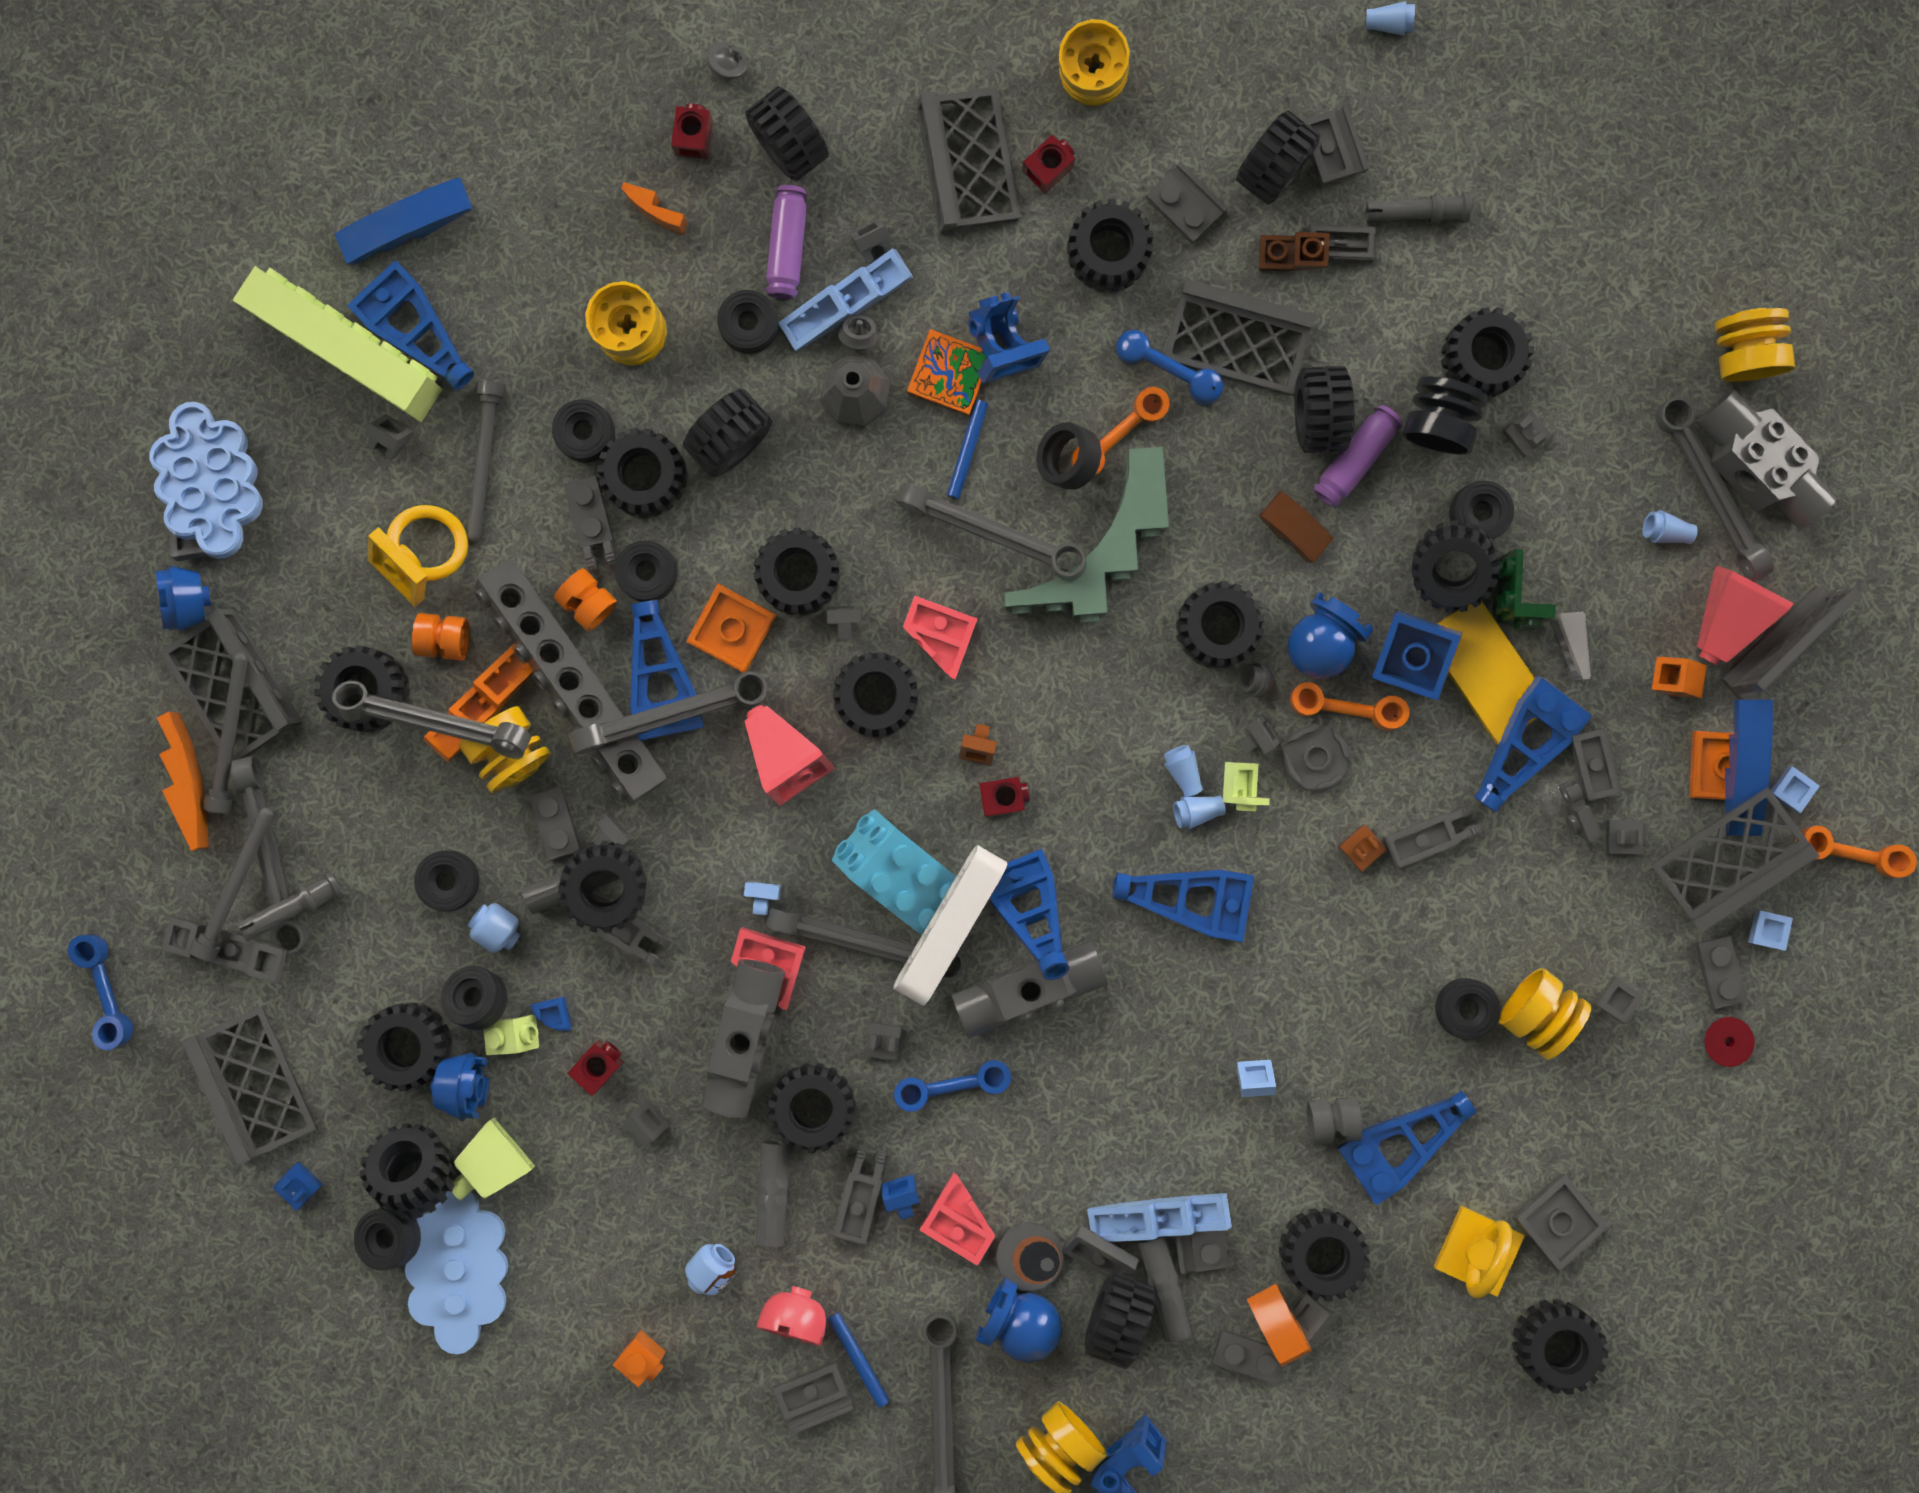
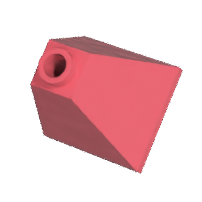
M1717 565L1713 573L1697 647L1702 649L1699 656L1715 665H1718L1720 660L1727 663L1787 613L1794 603L1734 571Z
M759 705L747 713L746 717L748 719L745 720V725L762 788L779 806L835 769L818 747L768 706Z

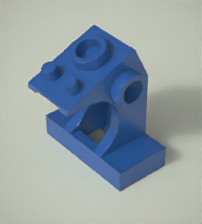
M1009 292L1001 294L1002 301H999L998 296L979 301L980 308L968 312L970 316L968 320L970 333L973 337H976L986 356V360L978 371L983 384L1039 367L1050 352L1045 339L1032 343L1021 339L1015 328L1019 321L1015 306L1020 297L1010 298ZM1000 333L1007 348L1002 349L998 346L993 335Z
M1146 1414L1135 1422L1134 1429L1105 1449L1107 1457L1093 1470L1090 1486L1094 1487L1097 1493H1137L1125 1477V1473L1129 1469L1136 1466H1144L1151 1476H1154L1163 1469L1167 1440Z

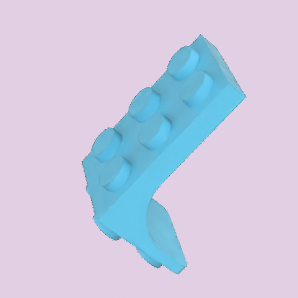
M875 809L860 818L854 832L847 840L842 841L837 846L835 855L832 858V861L852 882L921 936L956 878L953 873L909 839Z

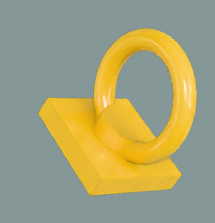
M432 505L414 506L404 510L395 517L387 530V534L378 527L368 535V562L416 607L425 599L426 581L446 578L456 572L463 564L469 546L467 533L460 520L451 512ZM428 518L440 521L452 532L455 540L454 552L449 560L442 565L431 568L422 567L416 555L405 545H400V536L403 529L418 519Z
M1461 1205L1433 1267L1465 1282L1467 1292L1473 1298H1483L1487 1294L1498 1297L1525 1235L1512 1229L1506 1221L1492 1220Z

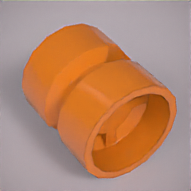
M582 568L560 586L553 599L567 612L574 611V619L587 632H590L606 619L615 609L618 601L605 588L598 589V581L585 568Z
M418 613L412 632L413 654L415 656L435 658L440 653L443 659L464 661L468 652L470 637L468 618L447 616L442 620L440 615Z

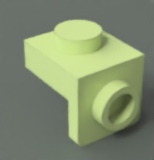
M1225 762L1223 802L1235 803L1236 810L1257 811V805H1269L1270 798L1257 797L1259 764Z
M535 1015L499 1019L492 1026L483 1029L486 1055L516 1054L539 1047Z

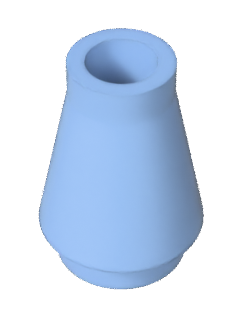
M1406 1L1375 9H1367L1366 30H1377L1405 36V32H1414L1415 4H1406Z
M1663 510L1650 512L1643 524V536L1649 538L1652 543L1692 544L1696 539L1698 531L1696 525L1687 523Z
M1189 745L1176 747L1164 754L1166 760L1164 766L1181 788L1185 797L1193 796L1203 790L1195 751H1191Z
M1222 796L1181 797L1180 801L1173 803V813L1178 827H1186L1188 830L1218 816L1225 815L1226 812Z

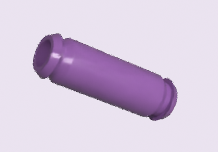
M781 185L774 192L777 198L773 202L766 275L769 287L765 289L770 297L790 300L794 299L799 293L795 289L800 283L807 209L804 199L808 196L802 187Z
M1384 405L1374 408L1375 413L1369 415L1354 433L1348 449L1340 451L1321 475L1320 483L1314 485V493L1323 502L1331 507L1341 505L1340 500L1348 497L1396 436V429H1401L1402 419L1392 409Z

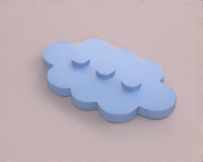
M186 402L179 405L170 416L169 429L171 434L159 438L152 445L149 452V460L153 468L159 473L154 483V492L157 498L166 505L164 522L171 533L184 540L196 539L199 547L210 557L217 559L227 558L234 555L241 548L244 540L242 526L253 522L262 511L263 499L259 491L253 486L258 476V468L252 458L246 454L248 439L240 426L228 420L216 421L212 412L205 405L198 402Z
M474 1190L461 1201L452 1192L447 1191L445 1195L448 1199L443 1204L441 1202L437 1203L435 1211L423 1213V1217L416 1219L421 1233L420 1246L416 1255L405 1266L406 1278L414 1287L408 1300L409 1313L421 1325L434 1326L436 1342L441 1349L451 1354H461L470 1350L480 1337L481 1325L492 1323L499 1318L505 1309L507 1300L505 1291L499 1284L506 1276L509 1266L506 1256L499 1249L505 1238L504 1223L493 1212L479 1210L478 1196Z

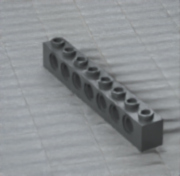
M512 557L477 578L474 594L478 602L484 609L490 608L496 617L494 623L503 636L509 635L515 644L513 650L523 664L528 662L535 672L532 676L537 686L542 691L547 690L554 699L552 702L553 708L562 719H568L573 726L571 732L589 725L603 724L624 717ZM512 596L518 601L519 605L513 608L506 607L501 602V598ZM525 623L533 624L537 628L538 633L526 635L522 632L520 626ZM551 651L556 655L557 661L553 663L544 662L539 653ZM562 678L572 679L576 684V689L572 691L564 690L560 686L559 680ZM588 705L594 709L596 716L585 718L579 713L578 708ZM637 735L617 740L612 746L604 745L590 751L593 755L591 761L600 774L606 773L613 783L610 787L616 798L620 802L625 800L629 807L663 785L667 779ZM618 761H630L634 766V772L631 774L621 772L618 768Z

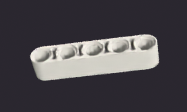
M979 845L971 851L898 975L893 987L895 991L922 1006L929 1001L1001 879L1007 866L1005 860Z

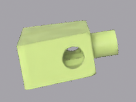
M494 1117L483 1126L453 1162L462 1174L452 1181L455 1184L452 1193L461 1201L475 1189L485 1199L527 1174L535 1165Z

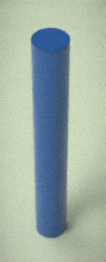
M975 401L947 492L948 497L960 498L988 407L987 402Z
M836 1312L828 1317L827 1320L878 1408L882 1407L890 1400L840 1313Z

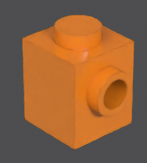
M1657 656L1652 690L1669 696L1702 699L1707 665L1691 659Z
M640 1329L618 1355L613 1366L639 1388L645 1379L651 1383L664 1366L660 1362L666 1351Z

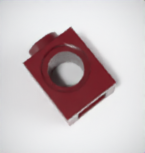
M694 103L686 104L685 107L676 106L671 142L675 155L708 159L713 124L710 110H705L704 106ZM691 124L701 126L700 131L692 136L685 134V129Z
M1052 134L1023 161L1022 171L1046 194L1074 168L1075 157L1073 155L1075 152L1064 139L1059 141ZM1046 157H1054L1059 161L1060 165L1053 169L1047 168L1043 165L1042 160Z
M1020 777L979 783L984 816L1025 810L1024 803L1030 802L1027 782L1020 783ZM1002 786L1010 787L1015 794L1014 801L1008 806L1000 805L995 798L996 791Z
M598 1040L567 1074L593 1096L622 1066L624 1061L619 1058L622 1053L611 1042L606 1041L603 1043L601 1040ZM592 1057H600L605 1061V1073L598 1074L592 1070L590 1065Z

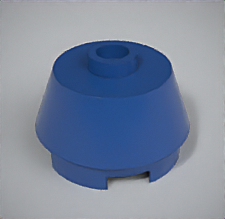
M170 566V569L156 571L163 629H178L179 633L204 622V606H211L209 588L208 586H201L199 572Z
M473 1053L441 1060L436 1072L433 1074L430 1085L434 1107L460 1121H464L466 1118L478 1119L479 1112H476L478 1105L485 1106L488 1095L489 1078H484L483 1067H487L488 1060L485 1057H476Z

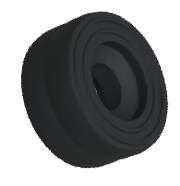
M754 290L737 291L728 296L719 308L717 324L721 336L726 344L737 352L744 354L761 352L774 342L778 334L779 318L771 300L760 292ZM746 313L754 314L758 318L757 326L750 331H745L739 326V319Z
M578 399L566 403L558 410L552 423V436L556 446L567 457L577 462L588 463L599 460L602 451L607 452L609 448L606 444L610 439L613 442L615 440V426L611 416L601 405L591 400ZM581 422H588L593 427L591 437L586 440H579L575 436V428Z
M1481 480L1470 483L1458 491L1452 499L1449 509L1450 522L1458 520V525L1464 526L1466 521L1473 523V529L1477 530L1481 527L1485 530V536L1487 538L1491 537L1494 540L1504 534L1513 521V500L1507 490L1495 482ZM1476 503H1484L1489 507L1490 517L1488 520L1479 521L1474 517L1473 507Z
M640 540L629 544L621 551L615 563V577L622 591L631 598L640 602L658 601L666 597L674 588L678 577V568L673 555L664 546L654 541ZM644 562H650L656 568L655 576L649 581H643L637 575L638 567Z
M453 850L438 851L428 855L421 861L415 872L414 886L419 899L429 908L442 912L453 911L466 906L473 900L479 888V873L476 865L467 855ZM444 871L452 872L456 878L455 886L449 891L443 890L438 884L439 875Z
M466 966L454 972L446 981L441 993L442 1009L448 1019L469 1030H483L495 1024L503 1015L508 1000L507 989L501 978L480 966ZM479 989L481 991V1000L477 1005L470 1007L468 1005V996L472 991Z
M1459 978L1446 984L1439 992L1435 1004L1436 1016L1442 1028L1449 1034L1463 1040H1478L1487 1036L1497 1026L1500 1018L1501 1008L1496 993L1487 984L1471 978ZM1471 999L1475 1002L1477 1010L1473 1017L1465 1019L1459 1013V1006L1464 1000Z
M382 1208L374 1209L365 1214L358 1222L354 1232V1246L358 1257L366 1266L379 1271L390 1270L408 1263L416 1255L421 1241L420 1227L412 1214L409 1220L401 1219L398 1215L393 1217ZM384 1229L390 1230L393 1234V1244L391 1247L385 1246L382 1242L381 1235Z

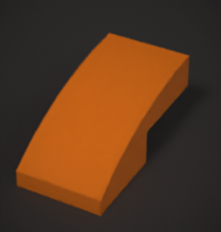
M623 182L621 189L637 210L658 225L684 235L687 226L684 214L658 207L660 200L655 191Z
M1277 1284L1247 1299L1271 1350L1282 1367L1312 1351L1298 1320L1293 1316L1285 1296Z

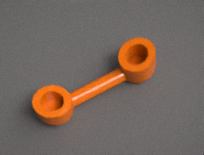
M1148 387L1136 396L1133 402V412L1100 440L1102 455L1096 474L1104 467V454L1141 422H1156L1165 416L1170 406L1169 397L1165 391L1157 387ZM1079 446L1072 453V467L1078 458Z
M1312 682L1299 684L1290 695L1291 708L1299 716L1311 717L1320 710L1364 717L1371 719L1373 724L1383 731H1393L1400 728L1408 721L1410 715L1407 702L1397 696H1387L1372 706L1325 698L1319 686Z
M1811 826L1801 830L1804 837L1819 854V857L1815 860L1832 855L1873 864L1877 871L1887 878L1909 876L1915 871L1917 866V858L1914 852L1904 845H1889L1875 852L1835 843L1831 832L1823 826Z

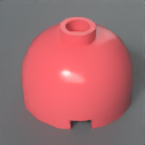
M792 1286L791 1293L778 1292L768 1299L760 1313L756 1328L782 1337L797 1339L800 1342L821 1346L826 1328L825 1311L820 1303L810 1298L811 1291Z

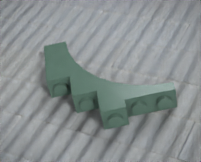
M1163 447L1128 450L1126 482L1121 505L1106 535L1098 546L1085 558L1086 569L1083 575L1073 581H1065L1058 577L1031 589L1004 593V609H1012V615L1032 613V607H1045L1046 612L1066 611L1065 605H1071L1072 618L1080 617V623L1100 622V616H1105L1108 613L1105 576L1110 575L1111 581L1131 579L1130 574L1138 571L1136 533H1141L1142 539L1161 537V532L1169 528ZM1080 563L1066 573L1076 571L1080 567Z

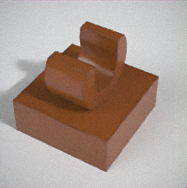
M977 724L974 736L964 734L959 759L991 766L997 742L987 739L990 726Z
M1362 824L1338 846L1361 872L1387 850L1365 824Z

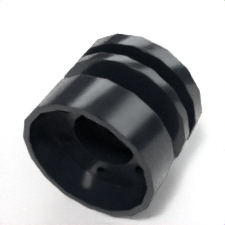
M1432 376L1421 377L1416 386L1419 393L1413 396L1412 402L1422 410L1408 413L1402 433L1403 437L1411 443L1438 452L1454 455L1470 454L1478 431L1476 427L1468 422L1482 419L1483 412L1479 408L1486 406L1487 394L1474 386L1458 380Z

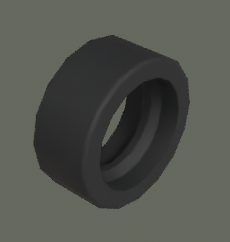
M1061 422L1051 427L1044 434L1037 450L1036 462L1040 475L1050 484L1063 489L1076 490L1085 486L1095 476L1100 466L1102 455L1100 441L1095 433L1072 422ZM1077 438L1079 445L1078 458L1074 466L1067 473L1061 475L1059 470L1060 454L1064 446L1071 439Z

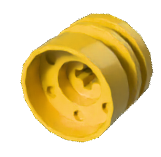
M1090 19L1077 23L1063 38L1059 50V76L1064 90L1073 100L1083 105L1100 106L1111 102L1123 91L1128 81L1130 50L1126 37L1117 26L1105 20ZM1094 62L1099 63V68L1096 69L1095 73H1090L1089 67H1092Z
M626 281L609 283L598 289L589 300L585 313L586 327L593 340L616 363L627 366L643 365L654 359L664 347L667 337L666 320L650 295L640 286ZM631 323H634L636 328H631L629 334H626L624 328L628 329Z
M1750 309L1727 316L1714 323L1715 332L1723 335L1716 340L1717 346L1734 349V351L1719 357L1720 375L1723 382L1765 379L1796 369L1792 344L1776 343L1777 340L1791 334L1790 326L1782 325L1790 320L1787 309Z
M518 706L509 708L485 722V724L497 727L502 722H510L523 727L527 731L531 727V723ZM537 735L531 737L529 745L520 759L505 757L496 752L491 746L465 739L459 743V748L470 764H477L485 760L489 762L479 773V777L482 780L497 774L486 786L491 794L513 787L526 780L551 756V752L547 747L531 752L542 741L540 736Z
M1539 968L1526 977L1507 1000L1501 1010L1499 1024L1516 1037L1521 1038L1528 1034L1527 1045L1532 1049H1537L1540 1056L1549 1060L1563 1052L1574 1041L1589 1018L1591 1004L1582 998L1578 999L1577 993L1572 990L1561 993L1563 983L1546 969Z
M1057 1401L1042 1416V1422L1048 1433L1045 1434L1040 1429L1032 1426L1028 1430L1032 1440L1026 1436H1021L1016 1441V1447L1029 1469L1044 1485L1048 1486L1055 1493H1070L1072 1489L1069 1482L1074 1485H1079L1082 1482L1075 1465L1077 1464L1086 1471L1092 1472L1107 1457V1452L1084 1422L1065 1404Z

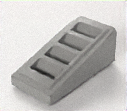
M1584 611L1555 614V619H1552L1551 623L1574 681L1590 679L1591 671Z

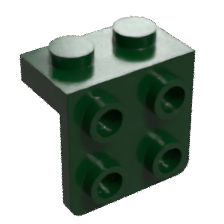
M1514 549L1500 557L1498 574L1499 594L1493 598V614L1498 615L1497 623L1514 624V630L1531 631L1535 630V627H1544V622L1555 619L1556 605L1522 603L1523 550Z

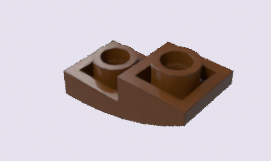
M1295 232L1294 236H1260L1259 271H1301L1328 268L1329 233Z
M1278 492L1259 515L1278 539H1286L1306 563H1314L1334 539L1316 519L1283 492Z

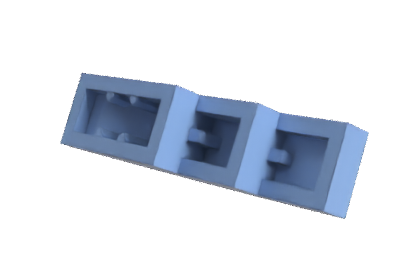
M892 248L866 268L860 267L837 285L828 286L778 322L794 350L799 351L842 325L848 317L858 315L884 299L914 277L897 250Z
M1227 1193L1159 1198L1087 1209L1090 1231L1095 1232L1108 1242L1154 1240L1159 1236L1191 1235L1194 1232L1223 1231L1232 1227Z

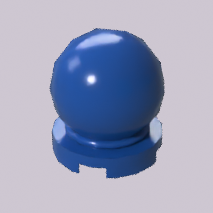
M1318 592L1310 603L1315 614L1302 618L1293 627L1288 638V655L1292 664L1302 674L1314 679H1328L1341 674L1350 665L1355 654V641H1367L1374 631L1371 624L1367 623L1363 627L1357 622L1360 614L1332 596L1328 602L1325 601L1322 592Z
M1004 1278L1002 1284L999 1283L985 1312L991 1316L984 1328L979 1326L976 1341L989 1347L993 1341L998 1340L1003 1352L1017 1361L1033 1363L1046 1359L1058 1346L1062 1336V1321L1058 1311L1044 1296L1034 1293L1018 1295L1016 1292L1017 1283Z

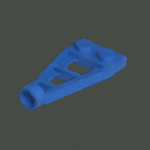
M396 260L347 305L370 331L444 377L454 390L463 388L473 378L474 371L463 362L423 288ZM405 302H411L420 316V323L409 333L398 331L388 322V318ZM428 330H432L442 344V348L432 357L427 356L415 345V342ZM453 364H456V365L448 372L449 367H450L451 365H453Z
M651 600L632 604L634 629L631 714L633 715L698 695L659 615L658 601ZM653 616L650 622H643L641 619ZM659 639L666 654V662L647 666L644 662L643 645L647 640ZM667 672L671 675L677 687V696L671 700L653 703L647 697L648 679L653 673ZM702 715L637 734V736L642 741L705 728Z
M1536 676L1516 703L1481 783L1482 787L1474 798L1492 811L1497 812L1507 797L1573 742L1572 736L1580 733L1592 715L1543 677ZM1532 718H1538L1552 730L1550 739L1535 750L1529 749L1522 742L1523 731L1527 722ZM1517 749L1528 758V761L1516 775L1508 776L1503 772L1502 767L1511 750ZM1493 787L1497 789L1496 794L1491 792Z
M1040 849L1007 862L1006 869L989 899L993 908L1038 962L1043 977L1047 980H1055L1063 977L1069 971V965L1062 948L1056 883L1043 850ZM1038 889L1041 896V905L1021 914L1011 904V899ZM1047 919L1050 933L1032 939L1026 926Z
M1220 869L1140 876L1116 873L1112 899L1128 900L1210 937L1243 942L1254 875ZM1130 882H1132L1135 886V891L1128 895ZM1157 884L1177 885L1179 889L1176 905L1169 907L1154 902L1152 899L1153 887ZM1210 886L1215 890L1212 913L1209 916L1202 917L1186 908V893L1190 888Z
M1459 1091L1448 1099L1364 1128L1361 1141L1342 1143L1337 1146V1149L1374 1204L1378 1205L1402 1189L1464 1121L1477 1114L1467 1096L1462 1091ZM1452 1106H1455V1108L1459 1112L1458 1115L1452 1114ZM1433 1117L1439 1125V1131L1428 1142L1421 1144L1411 1131V1127L1425 1118ZM1398 1134L1404 1135L1411 1143L1412 1151L1401 1165L1397 1167L1390 1166L1379 1150V1144L1388 1137Z

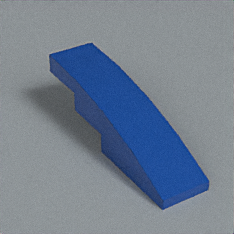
M454 178L392 203L334 234L346 264L355 265L379 251L388 252L413 237L423 238L473 210L461 178Z
M1734 700V734H1729L1730 768H1725V814L1762 789L1769 788L1773 736V700ZM1767 798L1754 805L1752 819L1764 821ZM1747 811L1743 812L1738 817L1746 818ZM1734 820L1726 824V836H1743L1745 822ZM1751 823L1748 836H1762L1763 825Z

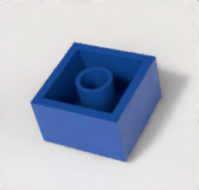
M1397 611L1372 678L1438 700L1463 632Z

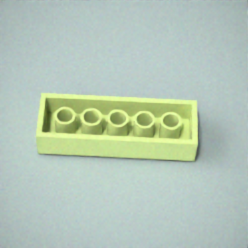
M254 266L233 299L234 302L419 422L423 421L443 390L435 383L438 377L426 367L413 359L407 364L410 359L401 354L398 349L385 341L382 342L359 324L352 323L343 314L327 304L324 305L312 294L299 286L296 287L271 268L265 273Z

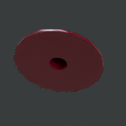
M1724 1017L1713 1022L1707 1029L1704 1044L1707 1054L1714 1062L1722 1066L1734 1067L1741 1065L1749 1059L1753 1053L1755 1040L1752 1030L1744 1021L1734 1017Z

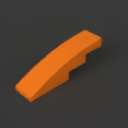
M515 644L473 682L472 688L448 709L449 715L485 723L503 709L535 673L528 662L523 664L518 659L513 650ZM429 731L423 739L426 744L448 763L461 751L459 743L463 740Z
M167 712L157 717V720L171 748L159 755L174 785L162 790L190 850L203 851L208 848V811L203 809L205 791L194 745L181 714Z

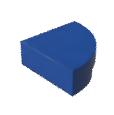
M565 996L530 1005L535 1017L546 1026L558 1031L572 1029Z

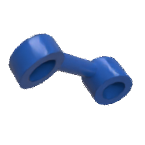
M1128 330L1118 338L1116 353L1119 360L1124 364L1137 365L1146 360L1189 383L1190 396L1199 405L1209 406L1216 403L1220 398L1223 390V381L1216 371L1201 369L1195 372L1150 348L1149 339L1142 331Z
M85 934L77 936L70 941L68 955L71 961L78 967L90 968L105 1014L104 1017L95 1023L92 1030V1039L99 1049L112 1050L127 1044L133 1033V1025L126 1015L119 1013L104 966L109 952L107 944L98 935Z
M990 1060L985 1062L976 1074L925 1084L919 1078L908 1077L897 1084L894 1091V1099L901 1109L916 1111L926 1104L928 1097L981 1087L990 1094H999L1009 1086L1011 1073L1003 1062Z

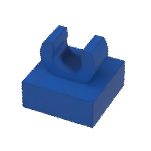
M299 1161L272 1188L298 1211L323 1184Z
M913 1174L882 1183L881 1189L886 1211L889 1212L897 1209L901 1220L914 1217L912 1204L919 1203V1196Z

